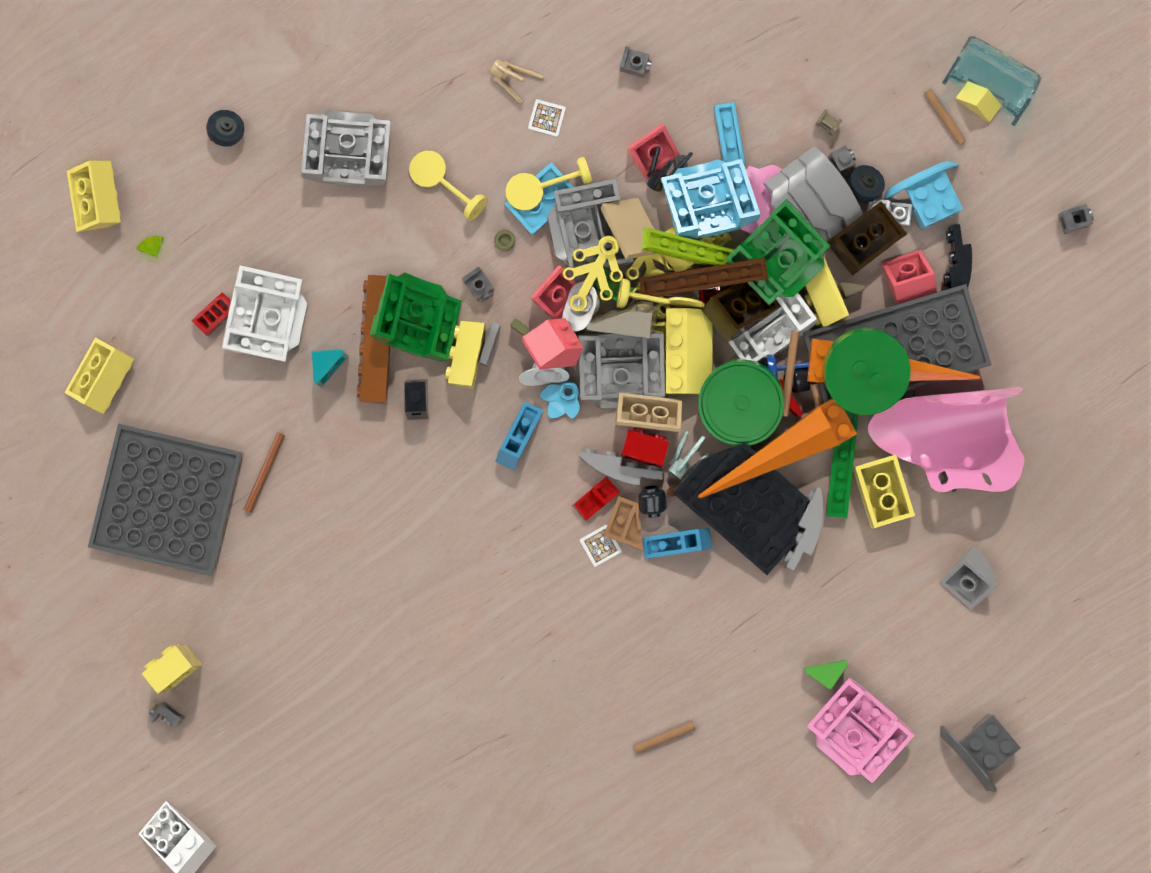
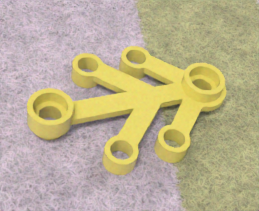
M605 236L599 240L597 246L574 250L572 256L575 261H583L585 257L599 255L595 262L575 268L567 267L562 272L563 278L566 280H572L575 276L588 273L578 294L573 295L569 300V306L572 310L582 311L587 305L585 297L596 277L600 287V298L605 301L612 298L613 293L609 289L603 269L606 259L611 269L610 279L613 282H619L623 278V273L619 270L615 257L619 245L614 237ZM606 243L611 244V249L609 251L605 250L604 245ZM577 251H581L583 253V257L581 259L576 258ZM567 270L573 272L571 278L566 277L565 273ZM616 271L620 274L617 280L612 276ZM604 290L609 291L610 295L608 298L602 296ZM577 298L581 300L579 307L574 305V300Z
M653 254L636 257L632 266L626 270L625 276L630 281L637 279L639 268L643 262L645 263L646 271L642 277L666 274L655 267L653 260L664 265V268L669 272L674 270L668 266V262L663 255ZM630 270L635 272V277L629 275ZM640 282L638 283L637 287L631 291L632 293H635V291H639L641 293ZM656 302L658 304L657 319H665L666 312L662 313L660 307L663 306L665 309H670L669 304Z

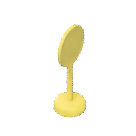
M423 151L413 157L409 166V173L411 179L417 185L432 187L438 183L443 184L467 203L464 217L468 221L474 220L483 211L488 201L486 196L479 194L470 200L444 179L446 164L440 154L434 151Z
M584 156L577 159L579 171L543 183L532 174H517L507 183L505 190L506 198L514 208L525 211L533 209L540 203L543 196V188L578 176H581L584 185L592 184L587 162Z
M627 279L621 280L617 298V308H625L629 297L670 304L678 308L703 309L705 303L690 298L673 297L665 299L630 292V281Z

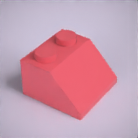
M921 250L881 262L890 293L897 305L937 293L935 274Z
M566 318L546 320L522 338V342L539 370L576 366L584 348Z

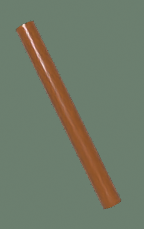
M277 432L243 510L252 512L285 435Z

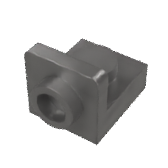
M164 702L160 705L156 704L149 712L151 717L148 721L153 723L162 715V720L170 726L173 724L177 726L180 725L185 717Z

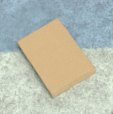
M639 198L602 204L600 209L625 259L657 254L642 250L643 229L646 227L654 228Z

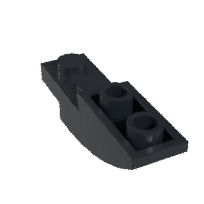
M960 224L951 225L948 231H946V241L951 245L949 262L953 264V267L948 268L946 273L943 274L944 285L948 286V289L964 284L968 288L972 271L971 244L963 245Z

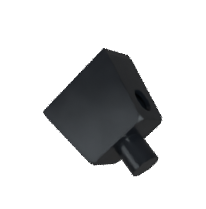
M428 379L406 380L404 382L407 420L429 419Z

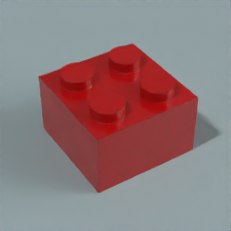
M636 427L633 428V431L628 430L621 457L662 468L670 442L666 440V436L654 433L653 436L646 435L645 430Z

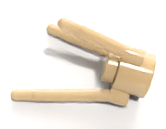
M497 59L490 70V74L495 76L493 80L499 83L514 99L522 104V99L502 79L507 80L511 76L524 82V78L512 72V69L540 79H544V75Z

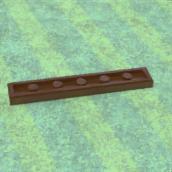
M759 258L639 278L641 294L659 297L769 278L766 259Z

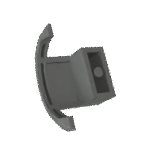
M987 714L974 725V730L960 742L941 725L940 734L943 740L965 762L986 791L996 792L997 788L988 776L1021 747L992 714Z

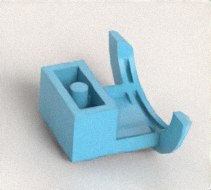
M945 161L921 171L889 188L883 200H888L901 191L906 190L914 207L913 215L921 231L960 213L963 208L945 171L958 167L959 163Z

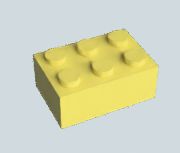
M896 455L853 468L871 529L915 516Z
M171 645L161 653L163 657L156 660L153 659L144 666L146 670L142 675L157 694L173 689L199 668L202 663L187 645Z

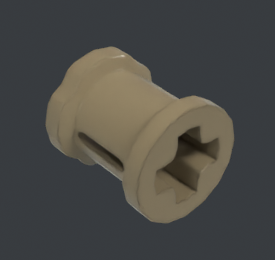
M825 109L815 125L823 127L830 132L829 135L833 136L842 120H837L829 115Z

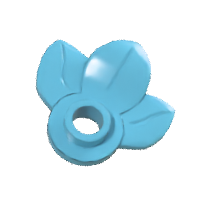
M567 381L560 386L551 384L540 393V398L549 402V418H558L566 413L573 419L580 409V404L577 400L579 390L573 382ZM570 388L572 395L566 396L564 394L565 389Z

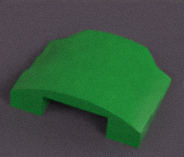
M786 199L725 260L728 263L765 258L769 279L747 283L770 305L777 297H794L824 268V252L831 245L802 216V213Z
M406 272L399 276L387 274L384 291L380 298L377 315H374L369 336L385 345L412 355L441 362L448 361L462 301L448 296L441 285L428 282Z

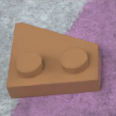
M618 496L604 536L642 550L643 543L638 503Z

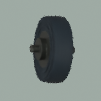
M216 111L208 119L206 125L207 135L217 145L223 147L233 146L242 139L244 122L233 111Z
M860 165L856 167L847 179L848 186L859 201L873 202L881 196L885 189V181L882 174L872 166Z

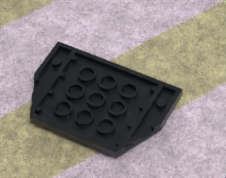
M743 442L699 460L672 493L763 573L768 575L795 545L799 530L798 524L803 517L808 498L776 469L703 498H698L700 493L756 453Z

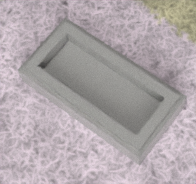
M491 323L479 359L480 365L488 366L500 330L499 324Z

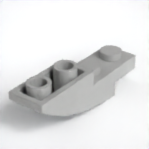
M585 448L584 452L579 454V457L597 472L625 484L640 486L641 478L662 480L663 471H659V467L646 465V469L638 468V464L625 463V466H621L622 457H618L616 452L606 451L605 455L597 454V450Z
M818 487L814 491L810 490L807 495L808 504L798 524L804 530L797 533L796 546L793 551L789 550L784 559V562H786L785 568L791 571L795 570L803 553L812 556L820 535L823 519L822 490Z

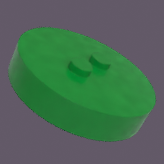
M864 327L848 331L834 341L825 355L822 372L826 389L838 405L855 414L873 415L888 410L902 398L909 385L911 366L906 351L893 336L880 329Z
M746 359L728 361L714 369L704 381L698 400L699 414L707 430L718 440L734 446L743 442L748 446L757 444L769 437L778 427L785 408L784 391L777 376L763 364Z

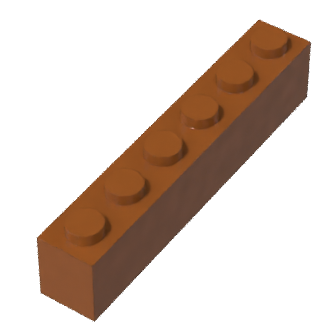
M368 275V280H364L363 292L367 293L366 301L362 302V314H365V322H361V335H364V343H360L359 355L363 356L362 364L358 365V376L361 377V385H357V398H360L362 403L387 404L391 347L369 336L374 315H377L380 298L383 294L387 276Z

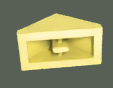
M967 82L955 98L988 123L1002 106L989 89L971 82Z

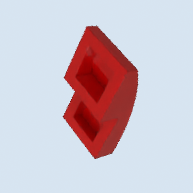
M606 476L572 506L587 521L618 495L620 491Z

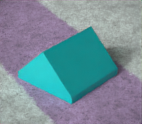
M342 349L311 351L313 381L322 388L349 356Z

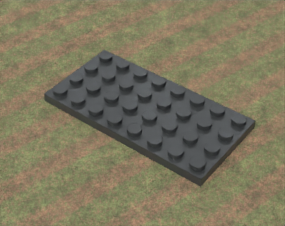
M966 284L803 333L809 356L811 339L835 341L848 331L868 327L883 330L893 336L902 345L908 358L965 373L992 365ZM909 381L906 391L938 381ZM818 383L823 402L832 399L825 384Z

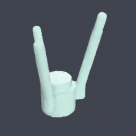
M688 431L684 432L677 450L669 462L671 466L668 469L681 480L699 460L710 456L707 453L688 468L690 465L687 462L705 440L704 436L699 439L684 460L678 459L689 434Z

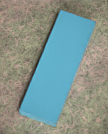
M735 102L714 105L723 161L727 163L742 159L745 165Z

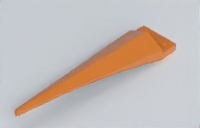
M811 339L807 382L824 384L823 362L828 349L834 341ZM909 359L911 366L910 381L978 380L981 378L977 375Z
M832 398L817 406L760 451L698 495V498H703L835 447L857 435L844 408L838 405Z

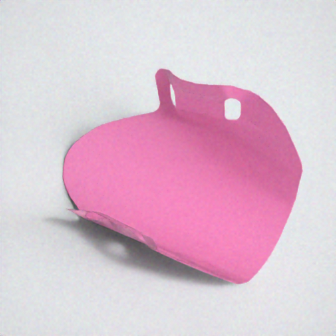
M1019 387L906 398L898 401L888 410L875 414L868 424V432L872 440L884 451L922 467L926 472L931 488L935 491L948 492L953 489L968 488L1003 492L1014 487L1020 479L1025 461L1024 455L1020 451L1010 430L1006 409L1007 397L1018 395L1024 389ZM945 471L948 482L942 485L938 475ZM983 473L989 476L992 485H988L982 476Z

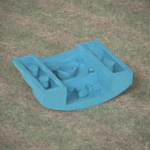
M717 159L701 165L678 168L674 175L661 177L666 200L672 215V222L678 236L695 239L719 235L747 226L760 218V211L742 159L727 163Z

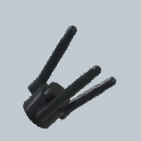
M659 146L656 147L652 164L647 174L649 177L648 187L657 192L662 191L661 177L667 176L666 173L673 163V160H669L663 171L659 169L656 172L654 171L659 156ZM689 152L668 176L674 175L678 168H682L693 153Z

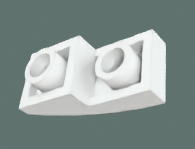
M878 199L869 202L868 210L882 201L901 226L911 227L912 204L893 203L889 200Z

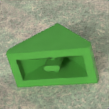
M847 660L804 667L803 671L831 690L848 663Z

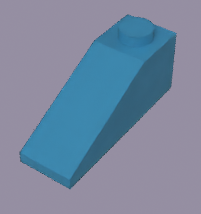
M524 401L499 449L495 460L496 463L513 471L515 470L543 413L542 409Z
M710 528L642 538L645 559L713 549Z

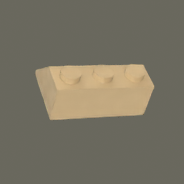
M619 393L615 425L679 433L681 431L682 400Z

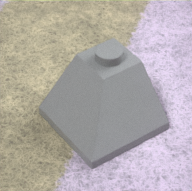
M973 546L957 560L940 580V583L971 610L998 585L989 560Z

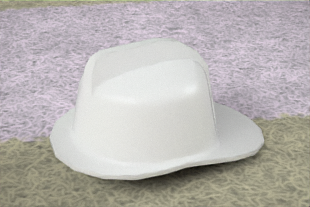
M579 282L571 288L562 318H566L572 330L576 332L583 330L590 323L592 316L600 307V300L593 286H591L585 297L587 305L584 310L574 311L569 306L570 298L578 294L584 282ZM578 298L575 299L574 305L576 307H579L581 305V300Z
M534 363L532 369L521 373L519 376L520 383L529 386L562 383L569 379V374L564 370V367L539 370L536 363Z

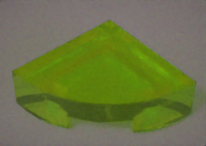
M148 237L139 243L136 250L157 258L164 237Z

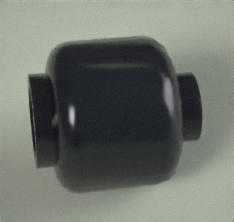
M808 368L794 370L793 393L797 394L811 390L810 384L814 382H807Z
M646 486L639 493L640 511L643 514H647L649 518L660 517L661 513L667 509L666 493L659 486Z

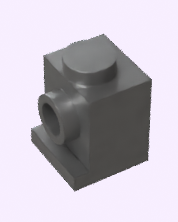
M625 46L619 71L643 78L645 72L649 73L652 60H649L650 54L629 49L630 47ZM633 59H639L641 62L636 65L633 63Z
M846 145L831 152L828 156L829 161L840 174L856 167L854 162L856 157L851 149L848 150Z
M1087 204L1064 210L1058 214L1064 234L1089 227L1093 224L1092 221L1094 220L1092 210L1088 209ZM1073 216L1079 218V223L1074 222Z
M477 267L462 278L464 284L477 301L480 299L485 301L493 295L494 287L480 267ZM481 281L483 283L482 288H476L475 283Z

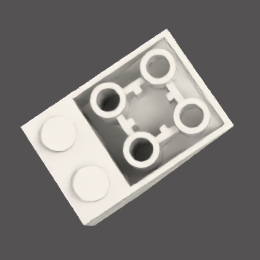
M165 801L139 833L143 840L175 873H195L217 847L202 830L167 801Z

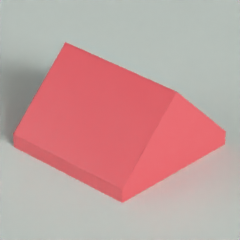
M661 124L628 147V155L646 179L648 178L647 174L657 146L660 147L655 172L657 169L660 170L666 166L669 160H674L675 156L680 155L664 124Z
M558 266L531 296V300L552 319H559L563 315L569 292L577 284L573 279L566 280L563 278L562 272L564 269L561 266ZM566 272V277L571 278V276Z

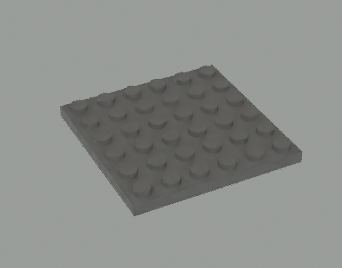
M118 424L88 548L213 576L243 453Z

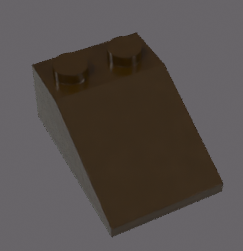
M880 201L836 234L828 243L853 276L902 239L907 233L883 202Z
M746 282L735 284L714 295L703 307L702 311L726 343H728L777 311L781 305L776 299L769 305Z

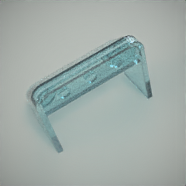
M969 36L947 72L942 84L946 85L949 78L956 84L966 83L969 80L976 85L989 89L994 96L1003 101L1002 106L1005 113L1015 116L1011 123L1015 126L1033 99L1041 77L1034 70L978 37Z

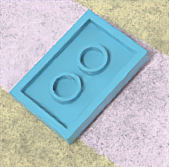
M551 162L535 177L543 183L563 175ZM566 180L543 188L542 200L531 210L522 211L510 205L508 200L504 205L533 236L548 222L547 216L556 203L554 191L572 188L573 186Z

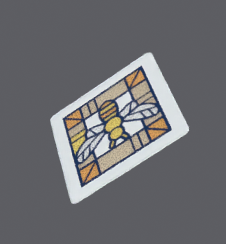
M536 99L528 129L557 137L566 107Z
M607 525L580 539L594 567L622 552L616 540L604 536Z

